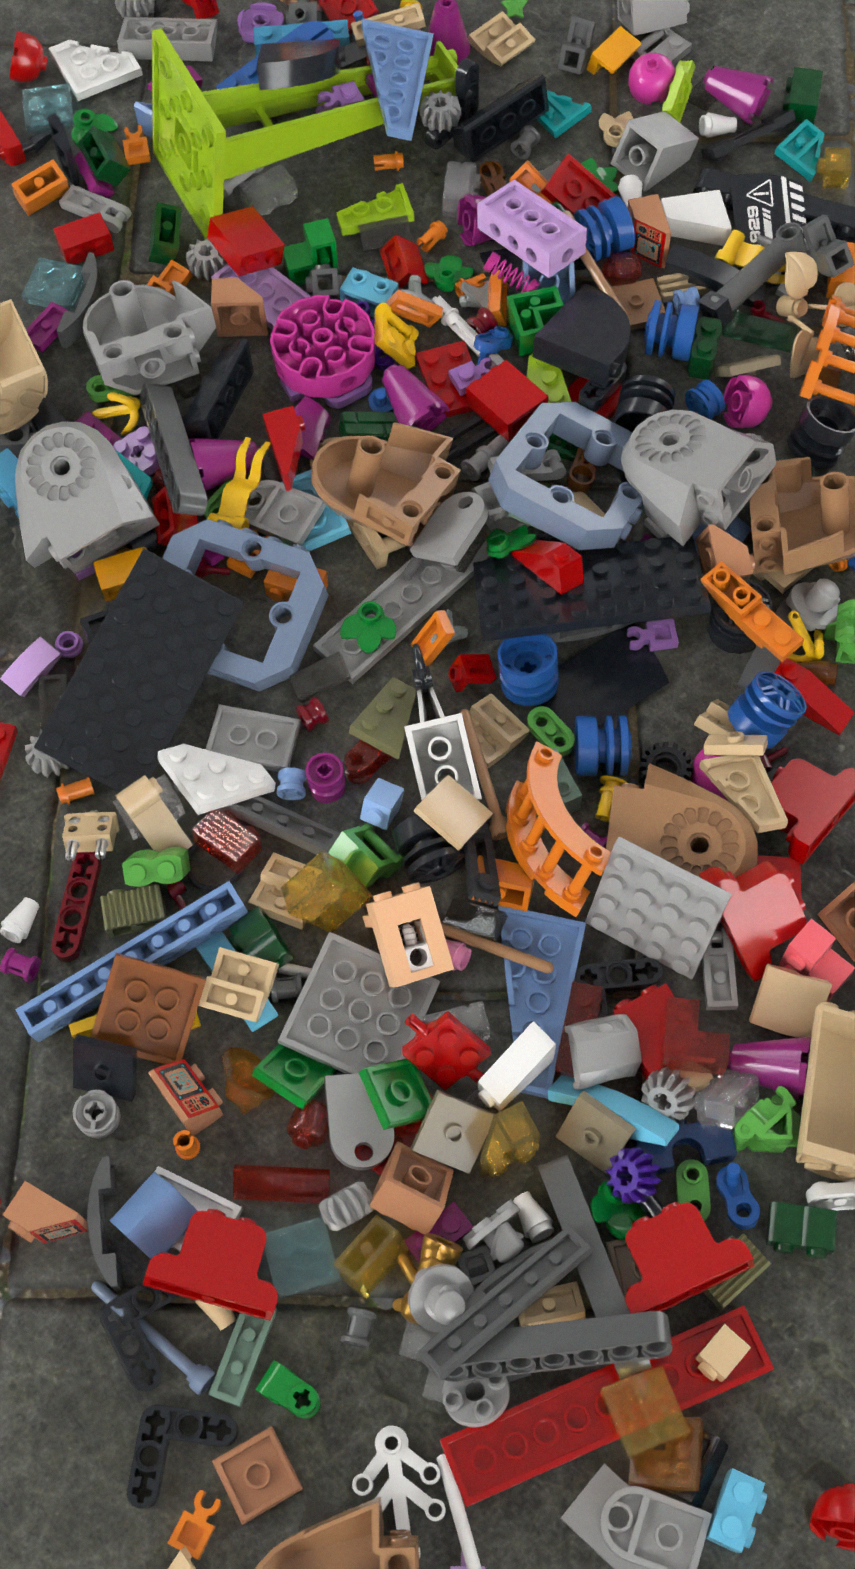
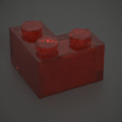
M668 997L664 1007L660 1068L668 1066L671 1070L680 1069V1071L724 1075L729 1062L730 1034L698 1031L700 1000Z

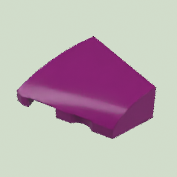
M305 396L294 408L297 416L302 415L306 431L301 432L303 446L300 455L314 461L319 443L324 442V432L329 426L331 417L320 404Z

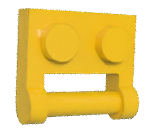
M384 302L380 303L375 309V345L405 368L414 367L415 340L419 334L418 330L413 325H407L396 316L389 305Z

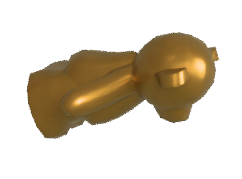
M425 1233L418 1269L415 1268L412 1260L406 1253L398 1255V1264L412 1285L417 1272L423 1268L437 1264L454 1266L461 1256L463 1248L439 1235ZM408 1291L403 1298L394 1300L392 1308L395 1311L401 1312L403 1317L409 1322L419 1325L409 1309Z

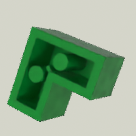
M328 218L303 224L305 242L284 247L282 258L288 279L297 286L305 284V277H309V272L315 270L316 265L329 264L330 268H337V275H339L336 240Z
M557 286L507 296L506 317L519 356L533 353L535 335L564 306Z

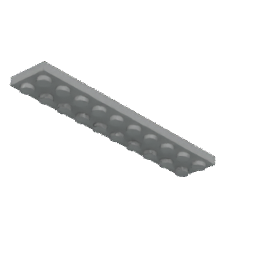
M491 516L487 518L457 566L424 559L412 579L407 581L401 574L410 562L409 560L313 644L314 651L349 682L354 684L474 576L473 562L487 559L492 560L494 558L490 557L486 551V537L495 528H499L506 533L526 523L510 516L493 521ZM367 601L378 603L383 608L384 615L393 619L396 625L395 639L382 638L378 649L370 654L364 653L359 648L357 638L341 639L340 636L344 620L348 616L357 614L358 608ZM370 614V615H367V616H366V618H374V617H375V615H373V614Z

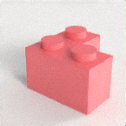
M811 919L788 945L779 965L794 969L802 975L828 980L832 984L827 1002H829L849 979L855 967L831 949L836 937Z

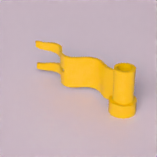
M732 230L722 249L718 250L714 258L731 266L744 267L765 247L744 242L745 235L738 230ZM786 264L783 265L777 272H785ZM775 273L767 282L771 284H784L785 275Z
M245 437L244 442L237 451L234 477L223 489L218 514L210 513L207 519L215 522L218 520L226 521L233 528L239 530L243 528L249 529V519L245 518L247 502L251 492L260 483L262 460L271 442L265 441L264 445L256 452L252 460L250 475L246 479V453L251 438Z

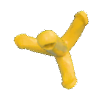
M115 392L108 393L107 398L110 401L122 403V405L99 408L92 411V415L98 419L130 414V419L121 432V435L125 436L131 433L138 424V410L141 407L140 399Z
M790 611L788 619L794 631L804 639L802 647L806 654L795 655L792 653L788 659L795 663L821 660L824 656L823 633L819 629L814 631L813 644L797 611Z

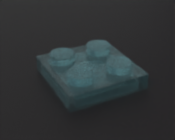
M69 83L22 90L27 132L50 129L47 117L54 113L60 118L64 127L74 126V113Z
M39 257L21 295L23 302L47 307L51 302H54L71 312L84 283L81 273L83 267Z
M322 1216L266 1233L267 1239L264 1248L273 1285L278 1293V1300L341 1281L327 1226Z

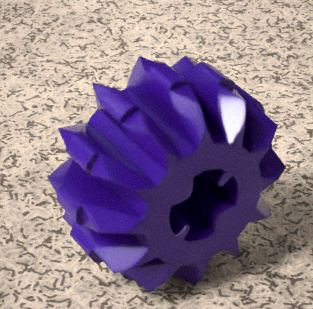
M623 1148L618 1151V1155L609 1158L613 1167H608L605 1170L611 1175V1179L606 1184L614 1186L612 1196L621 1197L622 1202L629 1204L634 1202L643 1203L648 1200V1196L656 1194L657 1191L654 1184H658L662 1180L655 1175L660 1166L657 1164L652 1165L654 1155L644 1153V1149Z

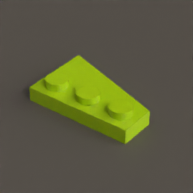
M403 182L396 185V190L386 194L382 191L376 194V199L368 203L360 201L336 212L342 236L415 221L414 212Z
M533 354L529 355L527 378L548 395V403L572 402L562 370L533 358Z

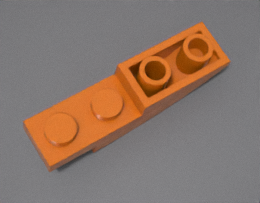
M723 561L701 578L702 584L719 606L761 649L766 647L783 662L803 645L804 639L762 602V596Z

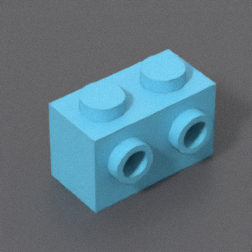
M352 267L339 289L340 300L344 301V299L355 303L359 301L367 302L371 310L370 317L374 318L376 307L382 302L386 303L399 290V284L391 279L382 278L366 270Z
M733 1468L728 1470L718 1495L705 1539L735 1553H741L744 1547L749 1549L756 1528L751 1526L755 1512L758 1514L762 1513L767 1499V1494L763 1492L765 1483Z

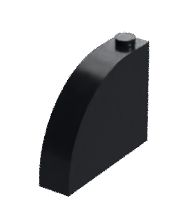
M339 39L261 44L257 61L259 89L288 88L329 79L341 71V62H346L345 46H340Z
M584 284L535 335L533 358L607 387L613 379L619 377L626 362L631 329L629 319L623 308L612 297L595 287Z

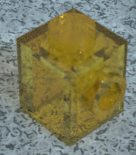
M825 147L823 158L818 160L817 169L818 174H822V188L848 187L852 172L850 148Z

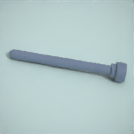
M95 1281L91 1286L93 1293L105 1303L118 1296L101 1281ZM114 1306L111 1307L119 1316L124 1314L122 1308L115 1309ZM144 1318L138 1320L146 1340L187 1375L186 1380L190 1382L189 1387L199 1396L202 1395L213 1383L216 1373L207 1365L194 1364Z

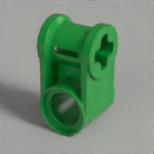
M273 1360L255 1389L276 1405H281L302 1419L314 1417L321 1407V1399L315 1389L275 1360ZM309 1394L308 1398L311 1401V1405L309 1407L303 1405L300 1408L297 1399L299 1396L306 1397Z

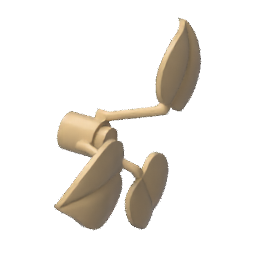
M786 252L785 288L788 295H783L778 299L776 310L780 316L788 317L787 321L793 322L803 329L794 340L790 362V378H797L807 373L811 360L817 361L820 352L815 349L818 338L813 337L814 331L797 318L804 316L808 309L826 310L827 305L807 304L802 298L808 295V289L812 288L817 281L818 271L814 259L802 252ZM851 282L841 283L836 288L834 295L842 298V303H845V307L855 310V284Z

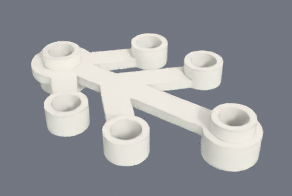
M387 1426L381 1429L376 1436V1455L365 1471L353 1479L352 1487L354 1492L360 1496L370 1494L373 1489V1480L388 1463L389 1479L376 1498L381 1497L382 1512L392 1499L396 1530H410L406 1496L422 1508L431 1521H440L446 1512L444 1503L439 1499H432L404 1477L401 1460L419 1472L421 1480L427 1485H433L439 1481V1467L434 1463H427L408 1448V1437L401 1428ZM389 1437H395L398 1440V1446L394 1450H388L385 1446V1442ZM428 1467H433L437 1472L436 1478L432 1481L424 1478V1470ZM361 1478H366L369 1481V1488L364 1492H360L356 1487L357 1481ZM433 1503H438L442 1507V1513L438 1517H432L429 1514V1507Z

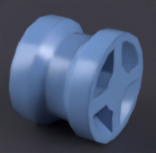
M695 286L689 287L687 291L679 289L673 292V304L677 315L682 304L699 306L700 296Z
M283 768L279 770L278 780L280 785L277 787V796L285 800L303 799L306 796V789L303 786V783L307 780L306 772L299 768Z

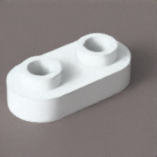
M855 1179L839 1183L824 1181L814 1183L806 1191L808 1207L825 1208L835 1211L855 1209Z

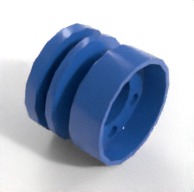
M614 196L601 201L598 204V209L590 205L586 210L582 208L574 213L575 221L587 228L586 248L595 262L601 258L609 257L611 251L618 254L634 247L635 231L633 222L625 203L620 197Z
M655 299L654 306L648 314L645 329V355L652 356L654 344H658V357H662L666 346L672 347V359L689 362L699 306L682 304L678 315H674L673 304L668 301L666 313H661L662 300Z
M546 634L504 639L497 652L501 690L506 698L515 704L523 706L540 705L552 698L559 687L557 646L552 638Z
M761 671L747 685L745 692L740 694L731 704L727 713L729 721L736 731L743 732L744 735H767V748L771 749L783 739L789 727L794 726L797 719L802 717L807 706L805 699L793 684L778 674Z
M619 715L617 717L616 728H613L612 716H606L604 729H598L596 716H576L574 741L576 775L597 776L599 763H604L607 776H612L614 763H617L618 775L626 776L632 755L631 732L626 715Z

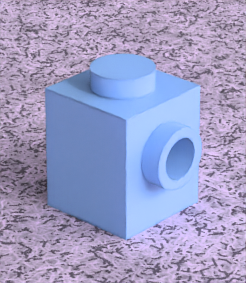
M378 778L364 798L360 819L387 830L400 810L404 788Z

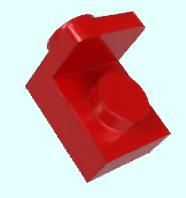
M459 654L448 669V676L455 692H462L467 684H492L496 679L489 654Z

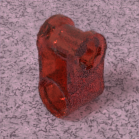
M360 740L345 755L344 762L347 779L354 784L365 783L392 756Z

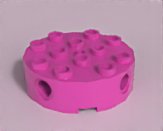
M315 295L297 300L282 310L271 332L272 359L278 377L291 390L308 397L336 398L339 395L349 393L364 383L374 368L376 354L374 327L369 315L355 302L347 299L341 301L330 299L329 295Z

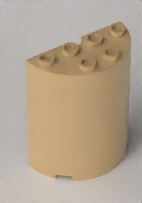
M11 299L0 303V434L16 430L29 422L38 413V406L42 402L43 397L46 398L48 391L46 371Z
M822 1002L814 1011L796 1161L798 1163H805L804 1168L815 1174L845 1182L855 1179V1010L848 1012L838 1009L839 1006L834 1003Z

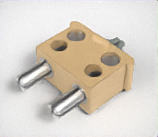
M91 810L85 813L64 815L65 826L62 837L66 851L65 858L67 860H75L76 853L95 852L97 859H100V856L101 859H104L106 851H113L116 833L120 831L115 812Z

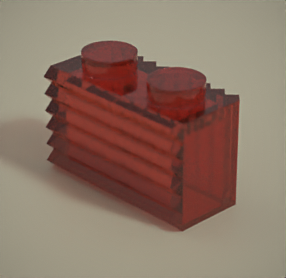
M220 809L209 811L192 829L194 843L214 858H217L222 864L230 867L236 874H239L261 851L259 833L251 826L245 828L238 823L235 815L228 810L224 812Z

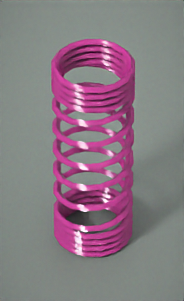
M492 252L483 267L485 271L490 273L494 267L492 275H494L502 266L498 275V279H500L509 268L503 281L504 283L515 272L510 282V287L520 277L515 291L521 287L526 279L527 281L521 293L537 290L540 285L537 279L535 280L534 278L527 286L530 275H527L521 282L524 271L515 278L518 267L509 275L512 263L503 271L506 259L497 267L501 257Z

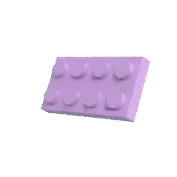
M226 264L211 276L212 279L239 278L263 297L267 326L271 330L276 325V319L282 310L297 300L311 297L274 267L238 277L229 264Z

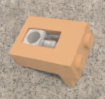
M419 882L402 887L403 893L392 896L391 891L374 895V902L366 904L368 914L362 916L365 927L373 928L390 987H400L454 969L431 887H420ZM414 920L415 926H411L408 923H411ZM403 923H406V924L402 925L403 928H400V927L398 928V925L403 924ZM414 949H418L422 956L420 963L416 966L410 961V954Z

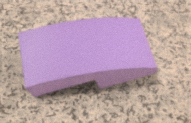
M39 637L12 663L0 679L17 694L25 697L40 676H46L63 654L44 638Z

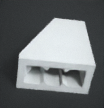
M720 190L661 198V204L672 237L721 246L725 245L731 234L732 227Z
M533 1021L478 1081V1090L480 1091L478 1096L482 1102L489 1108L494 1106L500 1112L553 1062L556 1043Z

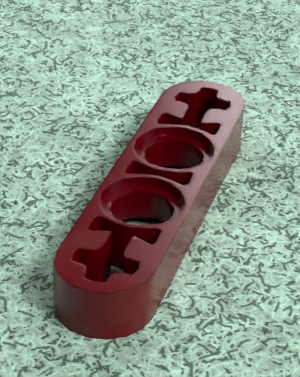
M94 852L77 853L75 860L71 864L51 945L55 956L63 962L75 960L82 949L101 871L100 860L95 857ZM87 859H90L93 866L87 867L85 873L87 878H84V869L81 864H86ZM84 885L88 887V892L84 897L75 898L72 896V892L77 886ZM71 913H79L81 915L80 922L75 926H69L65 923L66 917ZM65 932L70 934L69 942L73 948H69L66 950V953H63L60 946L66 945L68 936Z

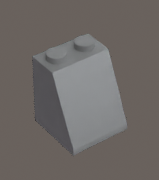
M617 0L618 20L633 36L687 23V14L690 11L688 0Z
M665 111L628 120L610 164L625 176H638L639 180L642 181V190L647 191L690 160L699 138Z

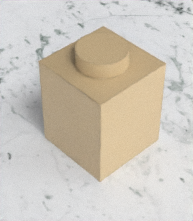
M724 1324L695 1359L700 1363L698 1366L699 1370L712 1381L717 1378L722 1382L751 1347Z

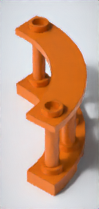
M831 294L822 318V326L824 328L823 330L821 329L815 347L820 352L817 361L811 360L798 396L811 399L812 395L817 396V394H821L855 406V394L823 384L822 380L818 379L822 366L827 367L828 365L855 374V362L833 355V351L828 350L830 343L834 344L835 342L855 348V336L841 332L840 328L836 327V325L840 326V324L855 328V310L845 307L841 297Z
M536 741L527 764V779L524 783L516 780L507 800L505 813H507L506 832L513 854L531 881L536 879L546 890L544 894L551 901L577 917L590 893V890L583 887L592 871L599 876L602 875L609 862L608 859L611 852L590 838L576 824L564 806L557 783V770L563 755ZM545 828L556 840L549 853L541 839ZM565 850L582 864L574 879L566 874L557 864Z

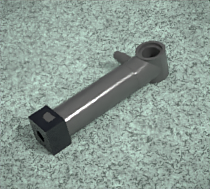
M790 222L780 226L776 231V238L774 240L767 236L759 235L757 243L765 248L717 292L710 290L698 301L702 315L704 317L720 319L723 329L734 319L733 311L786 264V252L805 253L806 244L801 226L798 223Z

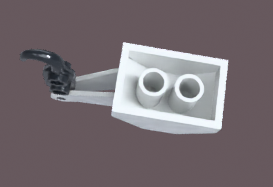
M413 644L415 669H412L418 695L420 723L404 726L421 800L447 775H450L480 801L482 800L462 713L444 716L433 689L429 666H425L419 645ZM427 693L437 718L427 721L423 694Z

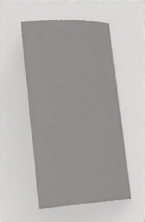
M124 18L117 40L119 54L122 51L131 52L135 59L152 60V30L162 28L182 61H213L217 35V19Z

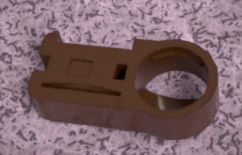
M486 161L479 168V182L483 185L488 196L507 184L503 167L496 161ZM491 172L492 177H486L483 174Z
M580 447L569 470L567 484L575 492H587L593 486L597 468L596 465L589 463L585 459V450ZM574 474H579L578 480H575ZM584 476L589 479L588 482L583 483Z

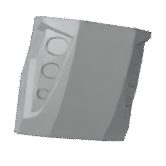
M615 1014L565 1026V1033H568L575 1080L573 1082V1089L589 1088L610 1080L636 1075L642 1062L638 1030L626 1014Z

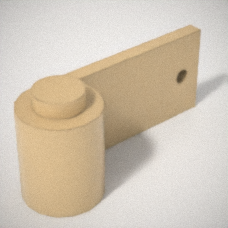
M144 775L115 795L153 850L160 852L169 847L176 846L189 849L193 846L162 801L159 794L163 790L154 777L148 780Z

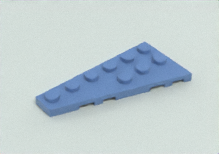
M362 18L361 27L386 134L390 137L412 141L434 34Z
M498 906L502 944L547 960L554 965V970L547 974L503 958L513 1042L534 1021L556 1043L553 1062L520 1093L548 1099L547 1090L553 1083L586 923L529 910L526 912Z

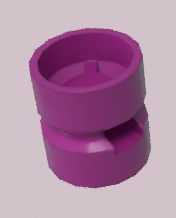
M326 752L318 753L311 757L305 769L310 794L321 803L337 801L345 793L346 788L342 762L334 754Z

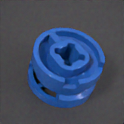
M703 380L697 384L696 389L691 388L685 393V403L688 410L695 413L698 412L699 415L702 414L710 420L725 410V400L722 393L709 380Z

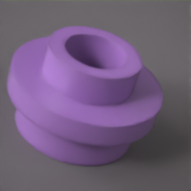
M64 631L58 635L55 641V648L63 654L61 657L73 658L82 651L83 641L77 633ZM68 644H74L72 647L65 648Z

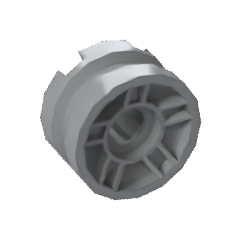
M97 1089L88 1091L87 1094L82 1097L80 1096L74 1104L73 1119L78 1128L88 1137L96 1139L107 1137L119 1125L121 1118L120 1109L112 1096L105 1091ZM96 1109L102 1110L103 1113H100L96 1120H94L92 1112Z

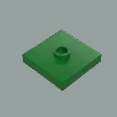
M278 1044L254 1068L252 1076L303 1110L325 1087V1076L336 1075L337 1070Z
M407 1058L365 1067L359 1072L383 1130L423 1121L432 1099L418 1068Z

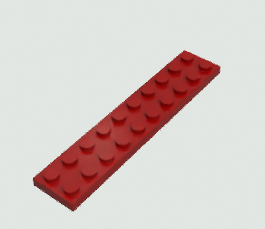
M741 1306L671 1337L672 1352L662 1358L649 1359L652 1367L650 1369L620 1380L613 1363L504 1411L501 1416L490 1424L481 1427H467L440 1439L465 1507L467 1508L773 1371L774 1367L745 1306ZM726 1324L751 1348L725 1380L720 1382L716 1378L712 1381L699 1370L698 1366L700 1363L695 1358L718 1330Z

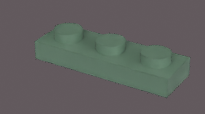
M275 1308L270 1321L243 1313L239 1314L208 1395L241 1408L277 1314V1308Z

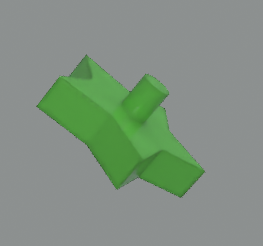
M505 0L501 2V5L507 10L509 18L516 16L523 19V8L528 0Z

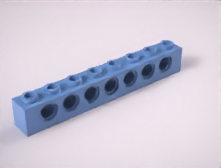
M228 881L15 1010L29 1035L40 1042L100 1006L116 953L166 966L227 929L246 915L248 911L232 884Z

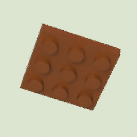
M116 953L90 1037L137 1048V1057L166 1065L181 1060L206 978Z

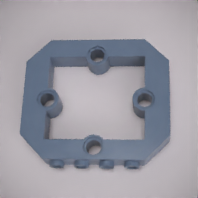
M576 402L541 403L494 463L489 482L500 507L578 550L614 548L620 538L623 540L627 538L632 529L630 524L636 525L643 512L641 508L644 509L641 494L629 482H623L619 485L610 509L604 517H601L575 503L574 494L567 487L555 485L547 488L523 475L522 471L525 468L536 469L541 465L549 444L548 438L552 433L585 450L584 457L589 463L596 466H604L609 463L623 471L621 463L623 447L632 432Z
M207 519L172 535L163 559L192 575H195L206 549L243 561L254 571L267 569L297 579L289 601L278 602L270 609L269 618L276 632L263 663L229 652L223 643L207 673L259 692L295 676L329 596L308 550L297 544H293V546L283 544L280 539L273 536H268L267 538L258 536L255 531L248 528H243L242 530L233 528L230 523L223 520L215 522ZM254 550H261L257 556H250ZM291 616L287 623H280L282 617Z

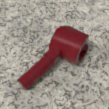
M755 300L754 308L750 307V316L754 321H760L764 318L783 326L785 320L765 311L764 301Z
M202 557L195 576L202 578L208 575V573L230 575V568L207 566L206 559Z
M786 746L772 754L767 755L764 753L763 756H759L767 773L773 769L770 762L789 752Z
M181 881L168 884V895L176 902L180 910L185 908L186 904L181 897L187 891Z

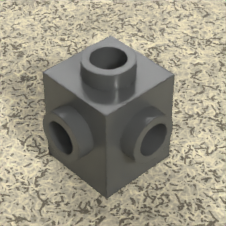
M297 0V2L289 3V11H286V24H300L309 21L322 22V8L317 2Z
M329 264L316 265L315 270L309 272V277H305L306 292L311 293V296L329 295L330 299L337 297L342 285V277L337 275V268H330ZM320 280L327 282L326 289L322 290L319 288L318 282Z

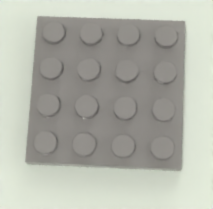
M619 836L614 843L608 859L609 862L602 875L585 923L643 953L649 958L656 959L677 973L693 979L732 894Z
M329 932L283 1028L278 1043L345 1074H355L365 1067L406 1059L402 1055V1047L414 1038L416 1032L405 1024V1020L412 1013L421 1021L424 1020L440 981L428 977L400 987H390L379 953Z

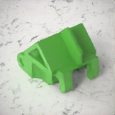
M855 599L838 605L836 622L827 624L824 632V639L837 641L835 662L855 664Z
M365 823L362 827L357 826L342 831L328 852L331 858L325 864V870L331 877L337 873L347 884L346 891L353 899L357 897L358 890L361 887L365 890L378 878L390 877L402 865L404 858L400 854L397 855L373 831L374 827L370 823ZM365 839L385 860H380L362 841Z
M779 1086L776 1089V1095H773L771 1099L766 1098L764 1101L760 1099L736 1124L732 1135L737 1153L742 1152L746 1147L752 1152L783 1153L787 1147H797L801 1116L793 1110L797 1103L786 1088Z

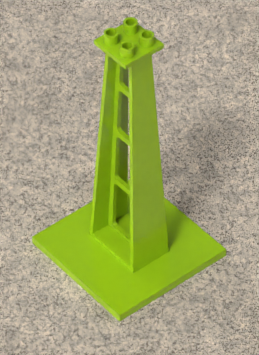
M162 28L152 30L153 154L204 239L208 235L210 218L223 214L224 180L384 124L378 97L273 125L269 119L270 117L321 106L326 102H317L318 93L322 91L331 93L332 86L352 81L355 82L362 96L371 94L372 92L366 84V76L372 74L371 66L341 70L337 75L329 79L295 87L260 90L259 83L201 92ZM441 41L436 42L434 56H429L424 81L430 80V83L423 85L418 112L420 111L423 97L429 96L430 92L436 94L441 89L442 93L450 91L451 95L455 96V73L458 67L457 54L454 49L447 50ZM258 120L264 126L261 129L227 138L226 130L224 129Z

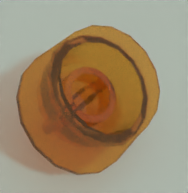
M233 1047L225 1050L222 1056V1064L226 1073L224 1093L229 1101L238 1106L242 1114H248L251 1109L260 1106L264 1099L273 1097L275 1091L252 1076L254 1068L262 1060L249 1050Z

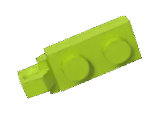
M693 60L679 61L675 69L674 79L669 86V94L662 107V112L665 111L679 123L681 122L693 87L691 84L695 70Z

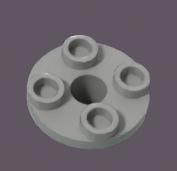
M819 579L817 582L798 583L790 591L786 598V604L792 611L799 613L807 630H825L827 624L837 620L838 603L841 600L839 598L840 590L829 579Z
M512 1199L498 1208L496 1213L490 1218L486 1217L472 1228L471 1232L462 1238L469 1251L484 1241L491 1250L492 1260L495 1261L497 1259L500 1263L510 1261L522 1251L524 1247L522 1238H524V1235L516 1232L508 1222L521 1211Z
M437 1264L423 1268L417 1272L408 1295L409 1309L413 1318L421 1327L431 1332L440 1333L465 1312V1303L474 1292L469 1278L455 1266Z
M506 1376L458 1382L445 1381L442 1389V1400L446 1411L454 1421L467 1427H481L495 1421L506 1409L510 1398V1387Z

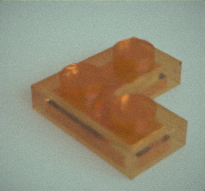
M667 1417L665 1450L632 1449L629 1485L646 1489L699 1492L703 1420L700 1417Z

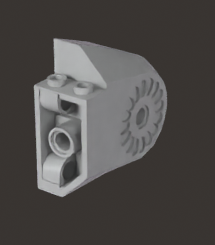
M129 280L115 282L111 285L109 293L97 299L88 308L82 327L104 384L138 395L141 393L144 383L164 386L199 374L197 365L198 362H201L199 351L216 329L212 308L176 280L172 281L175 296L161 288L149 285H134Z
M669 410L647 418L635 428L623 447L621 463L626 479L641 494L645 514L657 526L684 546L701 523L706 526L714 524L725 531L775 467L776 458L772 443L732 430L693 411Z
M59 422L42 428L31 436L21 449L15 471L16 497L25 558L34 568L53 557L56 562H60L64 569L69 568L76 574L92 565L94 561L104 558L160 525L133 476L124 466L112 444L98 430L81 422ZM82 550L77 558H72L73 554Z

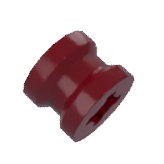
M481 307L477 311L476 316H470L466 320L477 334L487 333L490 329L498 326L495 316L486 307Z
M317 697L312 698L309 704L305 706L299 705L295 708L299 719H301L304 728L308 732L314 730L315 726L319 723L325 724L329 722L328 715Z

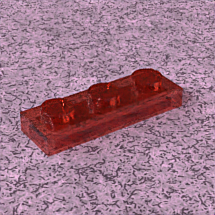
M572 981L554 1069L556 1074L574 1077L568 1033H565V1026L598 1018L603 987Z
M235 1164L233 1169V1199L320 1204L321 1201L330 1197V1169Z

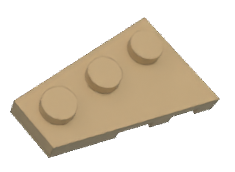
M726 755L700 761L699 768L728 801L745 815L757 833L786 828L788 819L759 756Z

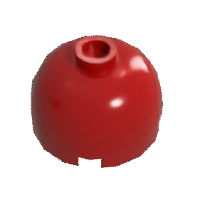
M17 31L9 78L14 81L27 83L37 79L41 70L46 71L48 56H44L43 46L35 36Z
M845 1483L843 1486H835L824 1490L815 1502L809 1525L811 1531L820 1539L825 1541L826 1535L837 1538L839 1542L835 1546L850 1551H855V1484Z

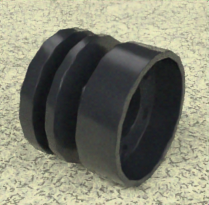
M636 375L626 379L621 386L613 422L633 433L635 428L647 418L660 412L673 410L676 396L673 387L665 380L656 376Z
M817 396L809 399L800 414L799 421L795 423L793 430L788 436L787 444L789 449L797 458L810 457L811 466L823 469L834 467L844 453L846 445L855 434V414L849 407L833 398Z
M744 580L762 596V602L772 610L773 603L769 593L761 585L751 580ZM713 598L707 628L711 641L718 648L728 653L743 654L754 650L757 644L735 624Z
M417 814L398 824L392 832L391 836L396 849L404 857L402 864L407 870L406 874L411 883L419 882L420 884H426L441 880L458 871L466 863L463 848L458 851Z

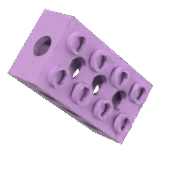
M516 180L511 181L477 203L478 229L548 278L586 253L587 228Z

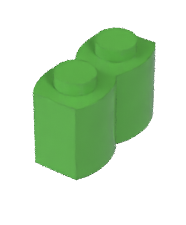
M169 847L160 852L149 849L139 850L131 854L122 863L125 884L134 887L146 886L153 881L162 884L175 883L182 880L191 870L188 849L183 847Z

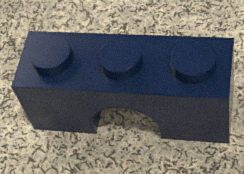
M718 1114L703 1116L700 1118V1122L688 1124L687 1120L675 1121L679 1124V1130L667 1146L632 1139L633 1148L644 1149V1153L654 1155L652 1165L657 1164L660 1166L655 1175L672 1172L675 1166L672 1150L679 1145L693 1147L698 1152L701 1163L704 1166L730 1162L737 1155L728 1117L719 1118Z

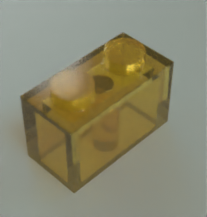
M376 1214L335 1260L333 1265L342 1280L366 1299L398 1263V1255L406 1253L409 1249L400 1232Z

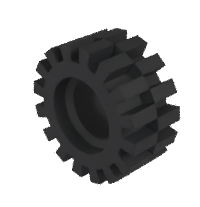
M659 742L654 744L653 749L648 747L645 754L643 753L638 771L639 781L643 780L642 787L644 788L649 763L652 765H656L659 762L671 763L676 768L677 773L675 775L690 781L693 763H691L690 754L685 756L687 750L684 748L680 751L677 750L678 744L676 743L673 744V747H668L669 742H663L662 747H660Z

